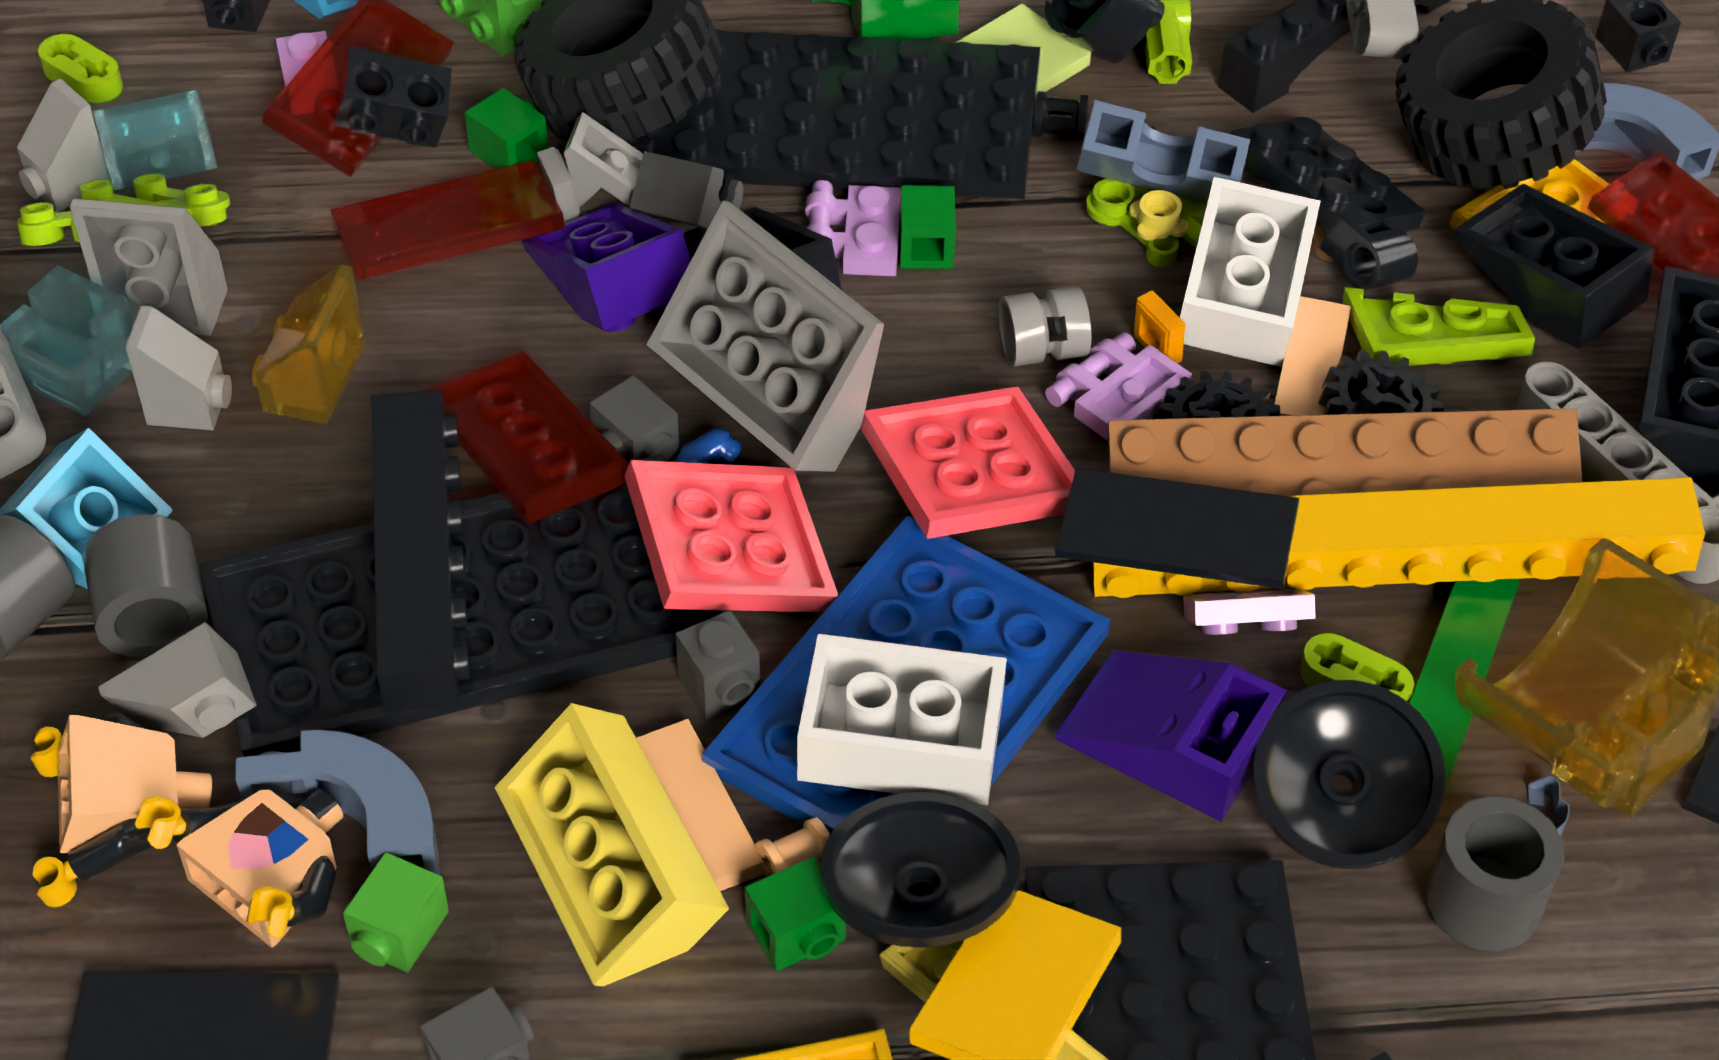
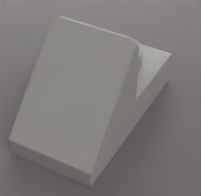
M582 112L576 119L564 151L579 207L586 203L600 188H603L630 207L643 153Z

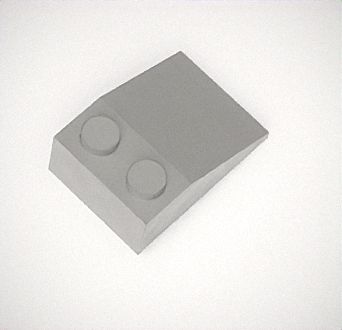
M84 199L72 200L70 204L71 213L104 327L132 329L140 306H152L194 335H212L228 288L219 250L185 208Z

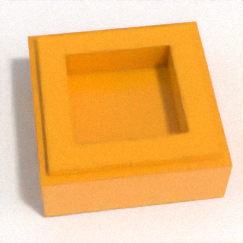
M1153 290L1138 297L1134 337L1145 348L1151 345L1174 362H1181L1186 324Z

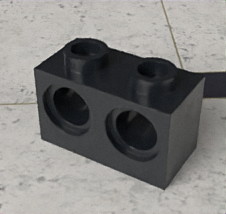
M349 46L338 81L334 126L352 129L362 134H374L402 140L412 145H425L436 148L448 118L452 69Z

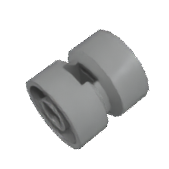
M1079 286L1047 290L1042 299H1038L1033 292L1000 297L998 304L999 332L1003 352L1010 367L1041 363L1044 361L1047 353H1050L1055 360L1089 355L1092 340L1090 315L1086 298ZM1047 317H1049V324H1050V331H1051L1050 333H1049V330H1048Z

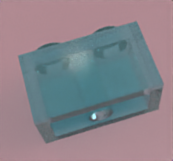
M197 89L93 111L113 190L134 186L133 180L136 177L146 174H163L165 179L217 168L208 125Z

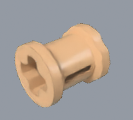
M816 817L805 821L803 829L774 842L765 838L755 844V850L764 861L763 875L765 878L816 856L821 864L823 848L830 834L819 818Z

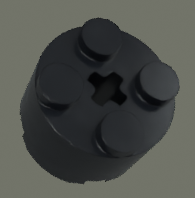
M1047 0L1045 1L1046 20L1054 31L1079 47L1091 51L1093 56L1106 59L1111 63L1122 61L1127 56L1129 50L1144 37L1149 28L1156 26L1161 21L1165 10L1164 3L1160 0H1052V4Z

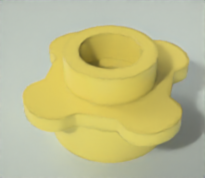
M1164 190L1150 191L1130 206L1129 213L1137 219L1139 225L1137 227V235L1144 240L1164 239L1170 235L1181 237L1188 232L1189 223L1181 217L1182 202L1171 192Z

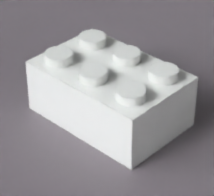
M1218 177L1213 178L1180 314V319L1186 324L1185 345L1279 367L1282 366L1294 327L1320 206L1319 200Z
M818 634L797 735V780L895 794L911 792L942 793L966 799L977 805L988 806L1002 710L1007 658Z

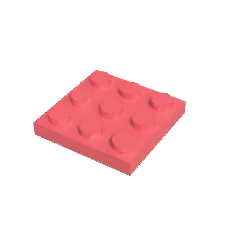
M1018 386L865 411L861 430L926 539L1064 515L1075 470Z
M643 460L630 461L624 477L664 609L824 613L838 597L837 589L793 468Z

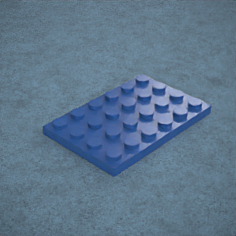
M907 515L702 753V762L715 768L720 779L802 826L809 819L819 818L829 834L832 833L843 819L858 808L880 798L896 795L895 793L797 780V735L818 634L1007 658L1002 710L991 780L992 786L1108 636L1110 619L949 536L926 539L916 520Z

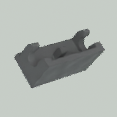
M644 151L629 208L708 229L722 203L719 200V190L723 185L724 170ZM733 179L728 186V195L724 201L730 202L740 209L743 198V184L741 181Z

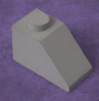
M61 78L52 82L21 138L17 150L23 169L19 171V178L25 190L32 198L38 199L40 197L46 203H51L54 211L60 212L69 207L73 199H81L79 189L81 184L93 180L110 181L90 104Z
M140 306L125 348L147 425L214 431L221 408H228L232 395L231 377L223 373L218 350L154 307Z
M206 622L98 687L101 696L124 716L142 726L201 738L206 737L219 728L225 727L235 718L257 706L237 651Z

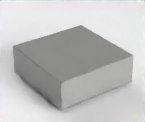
M551 147L537 152L546 190L561 223L578 218L580 209L573 179L559 150Z

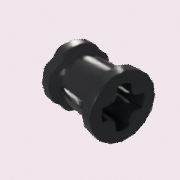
M1037 91L1033 137H1042L1043 133L1075 135L1076 140L1083 141L1086 133L1089 95L1081 94L1079 99L1047 97L1046 91ZM1050 115H1063V116H1072V117L1050 116Z

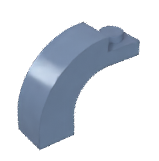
M1604 83L1607 100L1604 105L1605 115L1598 130L1594 131L1595 136L1584 150H1610L1630 156L1643 164L1666 189L1710 175L1719 150V132L1700 114L1685 104L1653 90L1626 84Z
M306 730L301 731L300 752L282 753L271 751L258 756L236 758L235 779L241 800L247 799L259 790H271L296 809L315 791L321 789L338 803L344 814L355 819L367 831V854L371 872L385 852L440 875L438 845L427 795L414 772L404 761L381 745L348 733Z

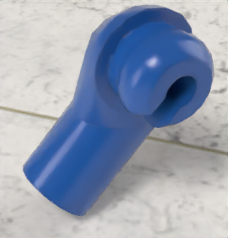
M713 428L684 445L674 462L707 464L710 460L714 459L717 464L730 465L739 456L742 449L741 443L729 436V430Z

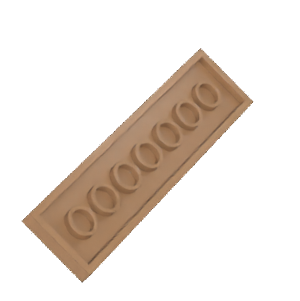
M1577 408L1109 420L1110 473L1281 496L1582 482Z

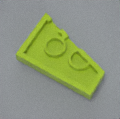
M1344 287L1342 304L1351 306L1349 321L1362 350H1365L1371 359H1378L1381 350L1387 351L1390 362L1396 364L1403 357L1409 359V366L1427 364L1447 365L1462 361L1503 360L1509 357L1532 356L1535 336L1518 305L1451 298L1445 302L1444 306H1433L1414 302V294L1394 292L1393 301L1363 298L1364 289Z

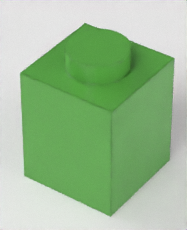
M385 852L343 912L351 948L354 952L372 965L384 966L387 963L408 973L449 913L443 877Z

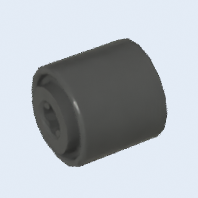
M136 514L122 517L100 527L86 542L82 559L94 627L99 642L111 652L126 657L147 658L207 621L208 614L191 536L179 522L161 515Z
M7 515L0 516V659H4L69 601L74 596L76 586L66 560L51 540L31 525Z
M1487 796L1468 801L1455 811L1445 829L1427 883V906L1436 924L1453 940L1476 950L1499 952L1518 947L1535 934L1565 861L1563 840L1553 822L1535 807L1508 797Z

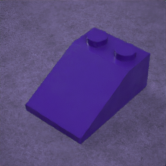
M616 202L522 240L525 251L580 318L607 332L626 329L636 322L635 317L651 310L665 311L691 261L682 229Z

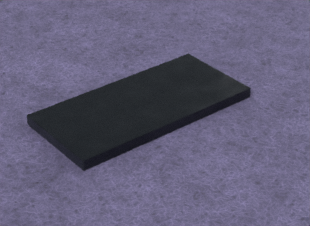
M1076 468L1055 548V557L1283 589L1300 498Z
M84 971L66 1060H329L340 983L338 973Z

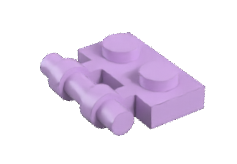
M819 180L813 184L812 193L807 197L805 204V215L809 220V226L806 228L832 239L835 258L843 259V274L896 277L901 188L849 185L848 200L836 199L833 196V186L830 182ZM830 225L846 226L845 233L833 232Z
M1122 332L1114 339L1105 338L1092 347L1090 357L1079 365L1072 363L1060 371L1056 376V382L1046 389L1045 395L1048 401L1055 407H1060L1069 399L1076 400L1074 417L1108 441L1109 420H1144L1153 418L1159 413L1160 403H1164L1166 390L1168 388L1179 390L1180 379L1184 376L1191 379L1192 373L1151 345L1147 346L1137 355L1132 354L1131 352L1136 348V343L1131 335ZM1102 374L1109 375L1102 381L1098 379Z

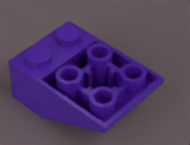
M1113 650L1056 732L1055 740L1222 822L1252 774L1253 754L1257 742L1273 712L1284 702L1287 690L1231 663Z

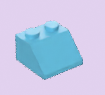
M87 428L61 442L52 450L0 508V516L7 515L18 518L43 533L63 555L75 584L88 589L82 556L86 542L100 527L118 518L136 514L168 517L173 509L94 432Z

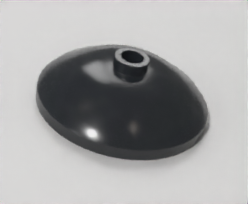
M1327 681L1304 688L1293 694L1273 712L1257 742L1252 761V782L1255 797L1261 813L1271 829L1287 846L1298 854L1316 863L1333 868H1372L1391 862L1404 855L1432 827L1439 814L1445 794L1446 773L1444 758L1439 742L1427 721L1410 703L1397 694L1378 685L1362 681ZM1336 775L1347 777L1352 783V791L1346 794L1337 792L1332 787L1331 778Z
M902 793L870 802L849 814L837 825L827 839L822 852V887L826 899L834 912L846 924L861 934L874 940L897 946L936 947L970 938L994 924L1006 912L1013 902L1019 887L1020 855L1010 831L995 815L985 808L966 799L942 793Z

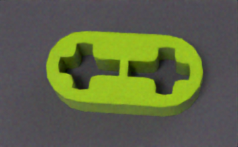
M72 34L53 35L40 44L38 54L43 72L52 82L61 78L89 103L100 104L109 102L121 94L123 83L118 63L113 57Z
M1333 633L1316 635L1305 645L1299 670L1301 679L1306 686L1310 687L1318 683L1335 680L1362 681L1380 687L1383 685L1392 688L1389 691L1397 694L1409 703L1414 688V680L1410 671L1399 662ZM1328 659L1337 662L1331 665L1330 669L1320 664L1326 663Z

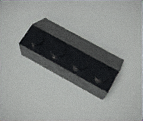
M1665 266L1660 286L1639 430L1654 447L1684 474L1692 477L1694 483L1719 489V278Z

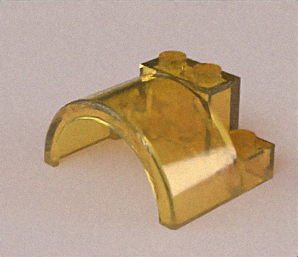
M1601 539L1589 550L1584 569L1564 609L1528 657L1511 673L1494 684H1490L1476 674V662L1468 658L1456 670L1455 693L1457 700L1465 710L1553 767L1552 774L1605 809L1611 805L1627 817L1632 818L1704 746L1714 709L1719 699V606L1608 539Z

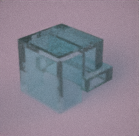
M57 265L27 292L32 308L23 304L1 324V327L27 388L86 416L132 373L125 346L134 322L127 298Z

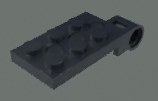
M1295 117L1293 120L1271 124L1260 123L1254 127L1231 131V135L1251 139L1245 165L1279 192L1320 201L1316 223L1326 230L1320 249L1341 265L1345 279L1353 288L1364 289V291L1407 281L1414 275L1418 264V253L1414 241L1406 231L1420 228L1426 210L1392 185L1388 176L1373 170L1356 156L1352 148L1337 142L1322 130L1320 123L1308 117Z

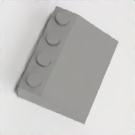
M722 201L654 329L647 346L795 471L835 472L863 422L884 323L732 203Z

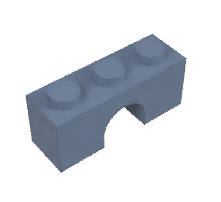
M1094 100L1076 171L1151 190L1168 191L1178 197L1206 204L1208 203L1214 177L1236 182L1241 181L1251 139L1198 126L1196 133L1191 136L1167 135L1150 128L1145 123L1146 113Z

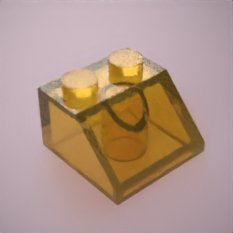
M340 265L296 294L286 315H281L277 319L273 331V339L265 355L260 354L257 357L252 371V382L255 387H258L263 412L324 424L328 423L366 346L351 266Z

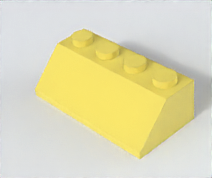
M571 703L495 786L594 986H606L689 951L730 909L623 715Z

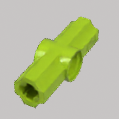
M1160 0L1165 6L1164 15L1156 26L1149 28L1139 42H1144L1148 74L1156 77L1159 84H1177L1179 79L1191 73L1192 55L1189 42L1191 4L1190 0Z

